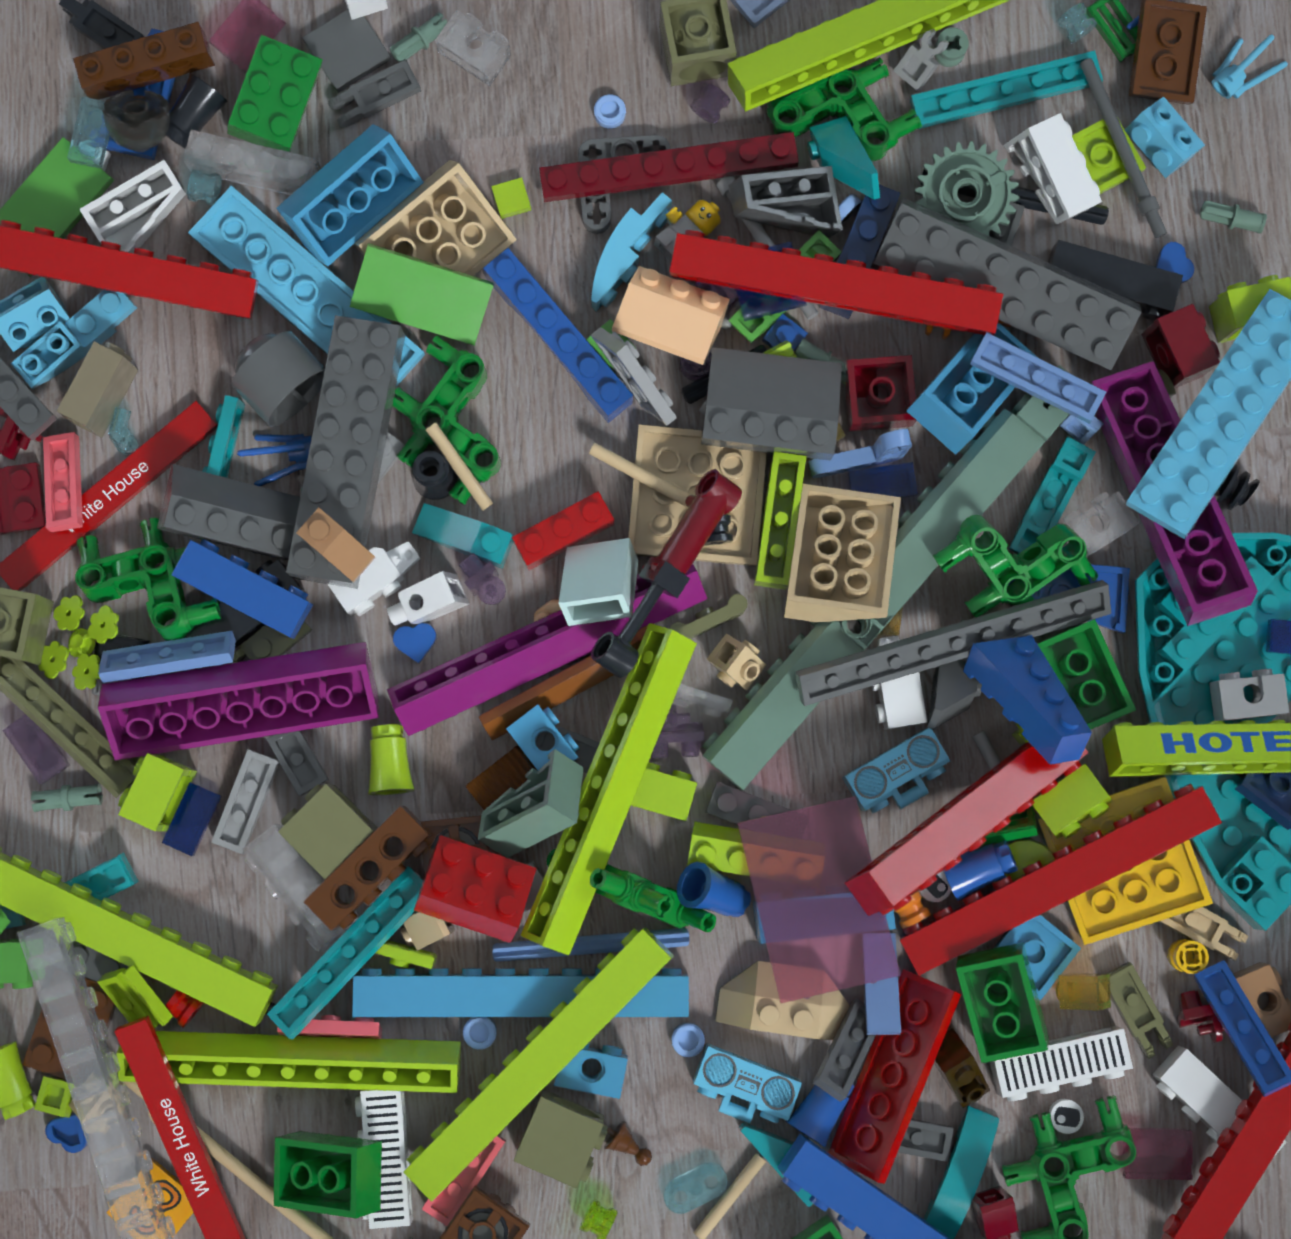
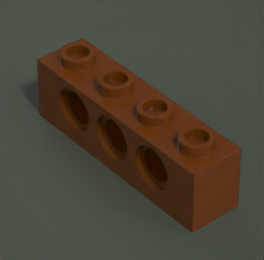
M199 21L73 58L81 88L91 102L215 66L207 36Z
M400 806L303 902L331 931L336 930L339 926L345 930L358 917L355 911L363 903L369 906L381 895L382 891L379 887L387 879L393 882L406 870L403 863L411 855L418 858L431 845L427 840L433 834L406 806ZM394 836L400 838L403 842V851L398 856L391 855L387 850V843ZM369 860L374 861L379 867V874L374 880L366 878L363 873V866ZM344 884L351 886L355 892V897L349 904L344 903L339 897V890Z

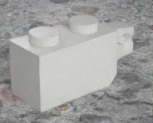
M409 542L387 552L383 548L373 547L369 551L376 558L360 575L358 589L328 584L350 616L355 613L358 616L365 614L375 606L372 601L381 595H384L385 598L389 597L402 587L400 582L405 579L403 575L420 560L418 553Z
M899 636L878 639V647L899 641ZM919 672L872 686V690L878 691L880 704H875L877 721L879 724L883 723L884 730L927 723Z

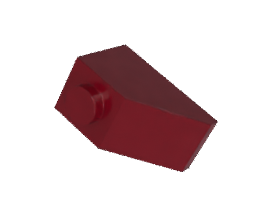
M1001 1186L975 1193L971 1205L980 1234L984 1239H1010L1011 1233L1019 1231L1013 1197Z

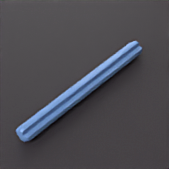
M687 928L650 931L666 948L688 946L690 943ZM630 932L578 936L569 956L620 952L624 948L620 942ZM530 940L495 943L492 947L493 959L496 962L568 956Z

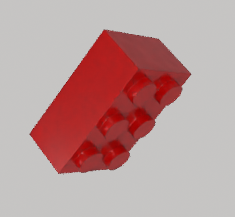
M440 835L433 850L414 911L511 943L519 929L537 868Z

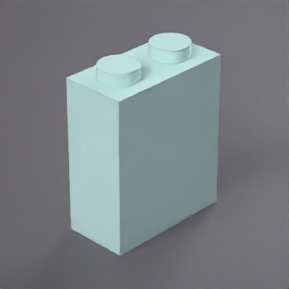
M630 538L567 547L558 604L568 626L630 618L632 616L638 558Z

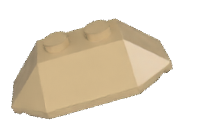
M757 961L720 987L715 1021L750 1030L812 1039L833 1040L850 1005L824 970Z

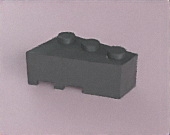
M832 166L742 175L728 185L733 214L736 218L814 235L820 230L827 238L843 230Z

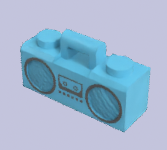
M925 728L846 774L842 779L861 811L870 809L873 814L889 805L887 798L890 796L893 797L901 810L929 793L921 778L927 776L928 780H932L946 771L943 765L950 762V759L933 730ZM912 779L916 786L900 794L897 788Z
M706 1043L693 1078V1084L699 1086L697 1092L716 1099L717 1094L723 1095L718 1112L749 1124L755 1109L761 1110L759 1116L769 1121L778 1123L780 1118L788 1121L802 1086L801 1080L709 1043ZM734 1095L749 1101L748 1107L730 1102L731 1096Z

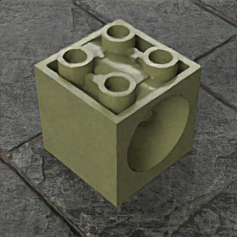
M661 1L659 28L671 87L728 77V63L736 59L737 52L727 1Z
M0 587L1 657L36 665L41 664L54 601L37 594Z
M318 784L305 796L308 802L301 809H292L280 821L283 827L278 833L326 880L378 827L336 785L325 784L320 786Z
M543 1089L513 1161L573 1188H577L579 1181L586 1182L594 1164V1157L591 1156L593 1149L600 1150L606 1137L608 1126L604 1125V1115Z

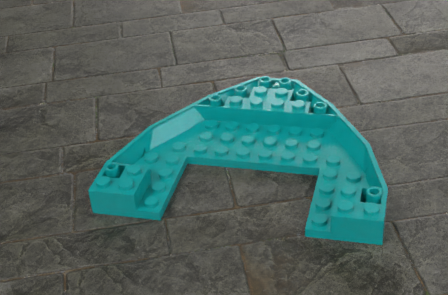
M1232 533L1258 592L1250 606L1190 626L1186 624L1158 557L1135 580L1138 675L1149 723L1162 722L1164 725H1176L1181 722L1192 721L1194 725H1204L1213 722L1214 716L1209 683L1220 681L1219 674L1239 672L1240 678L1252 677V671L1261 669H1272L1273 675L1284 673L1288 703L1291 701L1290 535L1279 533ZM1246 685L1243 688L1244 697L1251 703L1253 700V689ZM1277 715L1227 720L1224 722L1225 724H1237L1242 721L1253 720L1255 724H1262L1272 721ZM1237 774L1162 775V777L1166 776L1174 798L1176 797L1173 792L1191 783L1194 788L1203 786L1222 823L1191 839L1213 881L1230 907L1253 929L1266 931L1291 905V829H1285L1235 790L1241 779Z

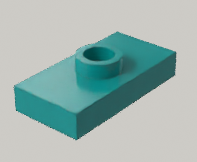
M123 852L64 883L70 886L74 883L85 886L92 891L91 896L102 901L103 898H108L139 881Z

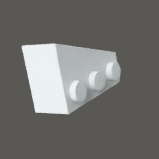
M1061 113L1026 129L1003 145L1008 153L1015 151L1023 163L1019 168L1024 177L1029 174L1039 187L1035 192L1056 224L1070 219L1102 202L1099 196V187L1091 179L1086 168L1085 157L1077 149L1072 138L1071 127L1068 122L1064 121Z
M162 160L79 210L100 243L101 241L121 245L120 251L133 253L134 248H140L186 193L166 161Z

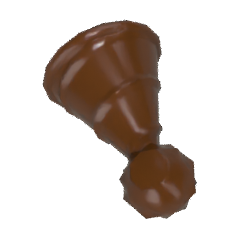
M622 1121L615 1130L610 1127L607 1128L606 1131L610 1137L606 1141L604 1149L635 1155L636 1163L640 1166H647L651 1162V1151L647 1148L639 1149L625 1121Z

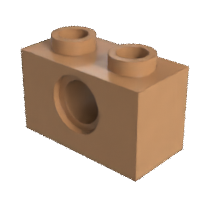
M1259 962L1233 973L1271 1038L1288 1031L1291 1022V1001L1288 998H1284L1280 986L1283 985L1282 979L1276 968L1271 967L1270 964ZM1266 992L1269 997V1003L1264 1009H1260L1257 999L1261 993Z

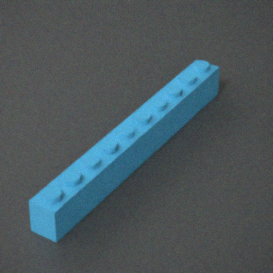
M362 968V974L353 976L352 1017H551L549 1014L563 1000L569 1004L577 996L573 990L583 979L588 976L593 980L601 971L595 968V974H582V968H562V974H549V968H529V974H515V968H495V974H482V968H462V974H449V968L429 969V974H415V968H395V974H382V968ZM662 968V974H656L615 1017H689L688 974H682V968Z

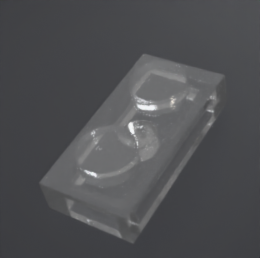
M680 684L672 704L689 708L690 703L702 707L701 713L720 718L721 713H729L733 700Z

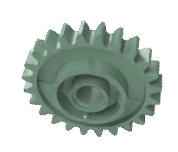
M970 141L967 149H963L960 142H957L954 152L945 146L943 149L944 157L934 153L932 159L935 164L925 163L923 168L927 175H918L917 180L923 184V187L915 188L914 193L922 196V199L915 203L988 236L989 232L999 236L1001 231L998 224L1009 225L1010 221L1005 214H1015L1016 209L1010 203L1019 199L1018 195L1011 193V190L1017 188L1019 183L1009 181V178L1014 175L1015 171L1004 170L1008 161L1007 158L997 161L998 150L993 151L989 155L986 153V144H983L979 150H975L973 141ZM962 187H970L975 192V199L969 203L962 202L958 198L957 191Z

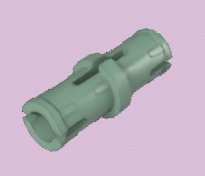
M100 784L73 788L71 785H62L61 789L32 791L31 801L45 799V802L32 804L34 812L63 808L64 811H71L73 807L102 805L103 795L89 796V794L102 792V787Z

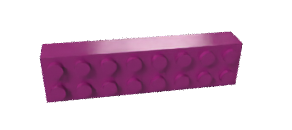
M1154 361L1091 382L1092 385L1106 391L1095 416L1103 423L1101 430L1130 495L1181 421ZM1215 495L1185 539L1138 513L1187 626L1252 604L1258 590Z
M366 642L106 683L101 685L98 710L115 761L146 756L147 753L159 754L379 718L378 692Z

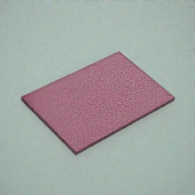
M856 796L833 802L827 801L824 804L771 816H762L758 819L738 823L780 1004L803 998L809 999L812 996L863 984H875L877 981L901 976L886 915L883 916L878 912L868 916L844 883L872 862Z

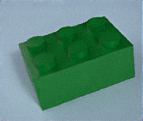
M261 34L230 116L227 134L289 157L321 71L323 59Z
M1095 619L1038 643L1039 648L1090 730L1136 710Z
M1024 942L958 956L956 971L981 1063L1048 1051L1049 1035Z
M298 1131L275 1137L274 1206L355 1219L381 1211L382 1141Z

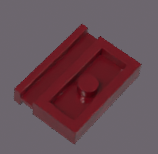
M34 462L0 468V535L43 528L46 525V512L40 464Z

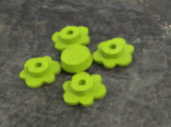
M77 595L71 598L63 597L61 605L55 608L53 616L58 621L57 626L60 630L67 629L74 632L69 638L68 648L61 645L58 641H52L50 646H44L41 664L38 665V668L44 672L47 678L54 679L59 671L62 672L66 669V661L70 652L72 656L78 657L77 666L72 669V675L75 677V687L79 690H84L86 687L93 689L96 686L97 680L100 679L98 674L100 658L94 654L90 656L95 647V639L98 643L104 644L107 639L115 638L118 633L117 622L119 615L114 613L110 606L104 605L99 609L98 613L91 615L90 621L92 624L88 630L84 628L77 629L80 620L85 615V610L81 608L83 604L82 598Z

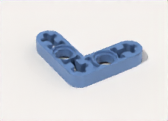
M899 429L884 433L878 437L873 446L836 453L830 461L821 459L810 460L808 463L812 478H821L900 460L912 447L909 430Z

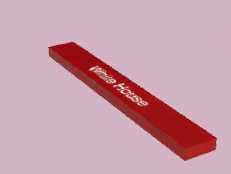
M197 401L192 403L82 494L83 527L50 532L46 529L45 525L0 562V576L12 590L22 591L77 545V539L81 537L86 538V536L168 470L172 464H175L215 431L218 425Z
M149 1016L117 1027L114 1031L204 1238L246 1239Z

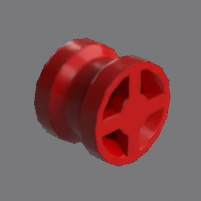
M177 990L165 1007L177 1019L178 1025L185 1028L204 1003Z

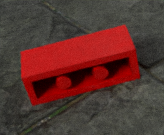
M597 491L513 536L512 540L530 571L565 552L567 547L576 546L614 526V518L600 492Z

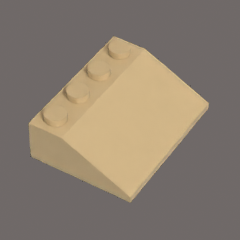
M449 160L356 241L354 246L363 257L367 245L370 243L474 276L517 239L458 162Z
M803 484L784 618L810 622L887 618L901 497Z

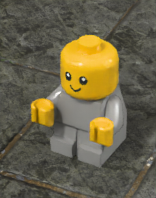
M699 200L686 211L684 216L681 211H677V207H673L665 214L669 226L656 236L654 246L671 262L677 233L685 234L686 230H694L704 233L705 236L709 235L721 223L718 213L720 209L714 202L711 201L709 203L706 200Z

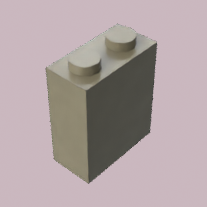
M94 341L57 412L73 424L102 438L138 372V369L130 363L132 358L125 354L123 349L110 342H106L105 346Z

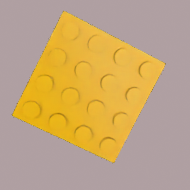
M1166 776L1110 794L1112 802L1108 804L1109 810L1096 819H1092L1090 816L1080 823L1082 828L1067 839L1064 836L1057 839L1044 820L1039 818L1038 821L1048 848L1052 853L1067 845L1075 849L1085 844L1082 839L1083 837L1099 829L1102 834L1115 829L1112 823L1129 814L1134 819L1145 813L1143 810L1144 806L1158 799H1161L1163 804L1174 799ZM1190 840L1068 900L1084 945L1213 904Z

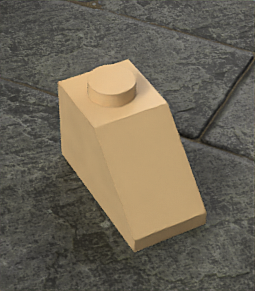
M420 912L410 916L403 923L405 927L401 929L409 947L414 945L417 951L456 931L452 923Z

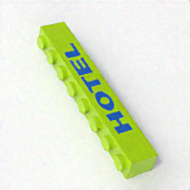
M1246 720L1237 724L1213 721L1204 725H1194L1192 721H1185L1176 725L1152 722L1144 726H1133L1132 723L1123 722L1114 725L1102 738L1109 777L1291 772V723H1285L1284 720H1274L1262 724H1255L1253 720Z

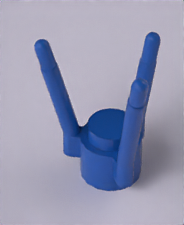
M304 433L297 435L257 434L254 436L256 441L286 442V445L251 448L237 452V455L240 457L287 452L289 461H296V464L268 475L254 483L256 486H263L298 470L306 469L312 435L304 436Z

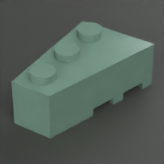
M556 749L547 755L550 761L538 771L532 768L525 774L528 780L515 790L510 787L482 812L478 841L508 858L577 823L584 767Z

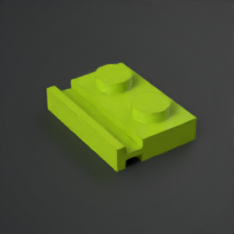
M133 965L128 969L121 968L105 973L97 981L129 1023L149 1016L153 1027L156 1028L159 1024L162 1026L166 1025L173 1017Z

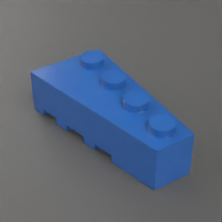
M1033 636L973 643L963 672L970 679L975 677L982 685L981 691L988 699L994 698L1004 708L1002 714L1009 721H1014L1022 727V735L1049 764L1080 760L1092 732Z

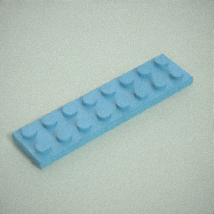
M233 186L227 189L188 232L196 242L231 272L233 268L252 272L251 278L259 281L257 294L327 355L335 315L391 324L384 317L349 307L354 291ZM406 336L396 387L425 356L424 351Z
M1269 289L1128 498L1126 506L1181 538H1186L1291 381L1290 299Z

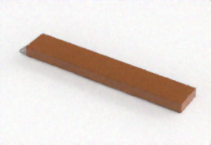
M648 625L639 629L630 643L637 651ZM589 656L481 714L479 719L493 741L508 733L506 728L537 704L542 710L546 707L552 709L610 678L614 674Z

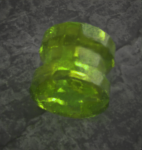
M594 1198L583 1217L579 1230L583 1232L590 1231L596 1234L597 1239H605L615 1221L618 1210L614 1208L606 1209L601 1206L600 1201Z

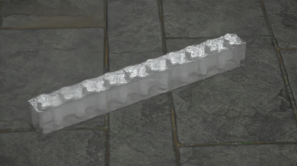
M64 917L17 932L119 1238L173 1239L175 1227L169 1215L165 1216L161 1203L164 1202L163 1191L158 1182H153L150 1170L153 1169L152 1159L148 1150L143 1151L139 1137H142L141 1126L136 1117H131L128 1105L131 1104L130 1094L126 1085H121L116 1072L120 1071V1065L116 1054L109 1052L106 1039L109 1038L108 1029L103 1019L98 1020L94 1008L98 1006V1000L94 989L87 987L84 978L87 968L82 955H76L72 943L76 941V935L71 923H66Z

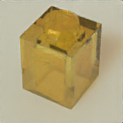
M1069 973L1058 975L1059 981L1056 985V996L1060 1002V1009L1098 1011L1111 1008L1110 974Z

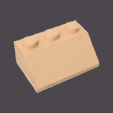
M638 266L628 284L614 321L612 332L703 365L721 330L730 299L720 296L716 292L706 291L690 285L686 281L676 280L660 274L656 270Z

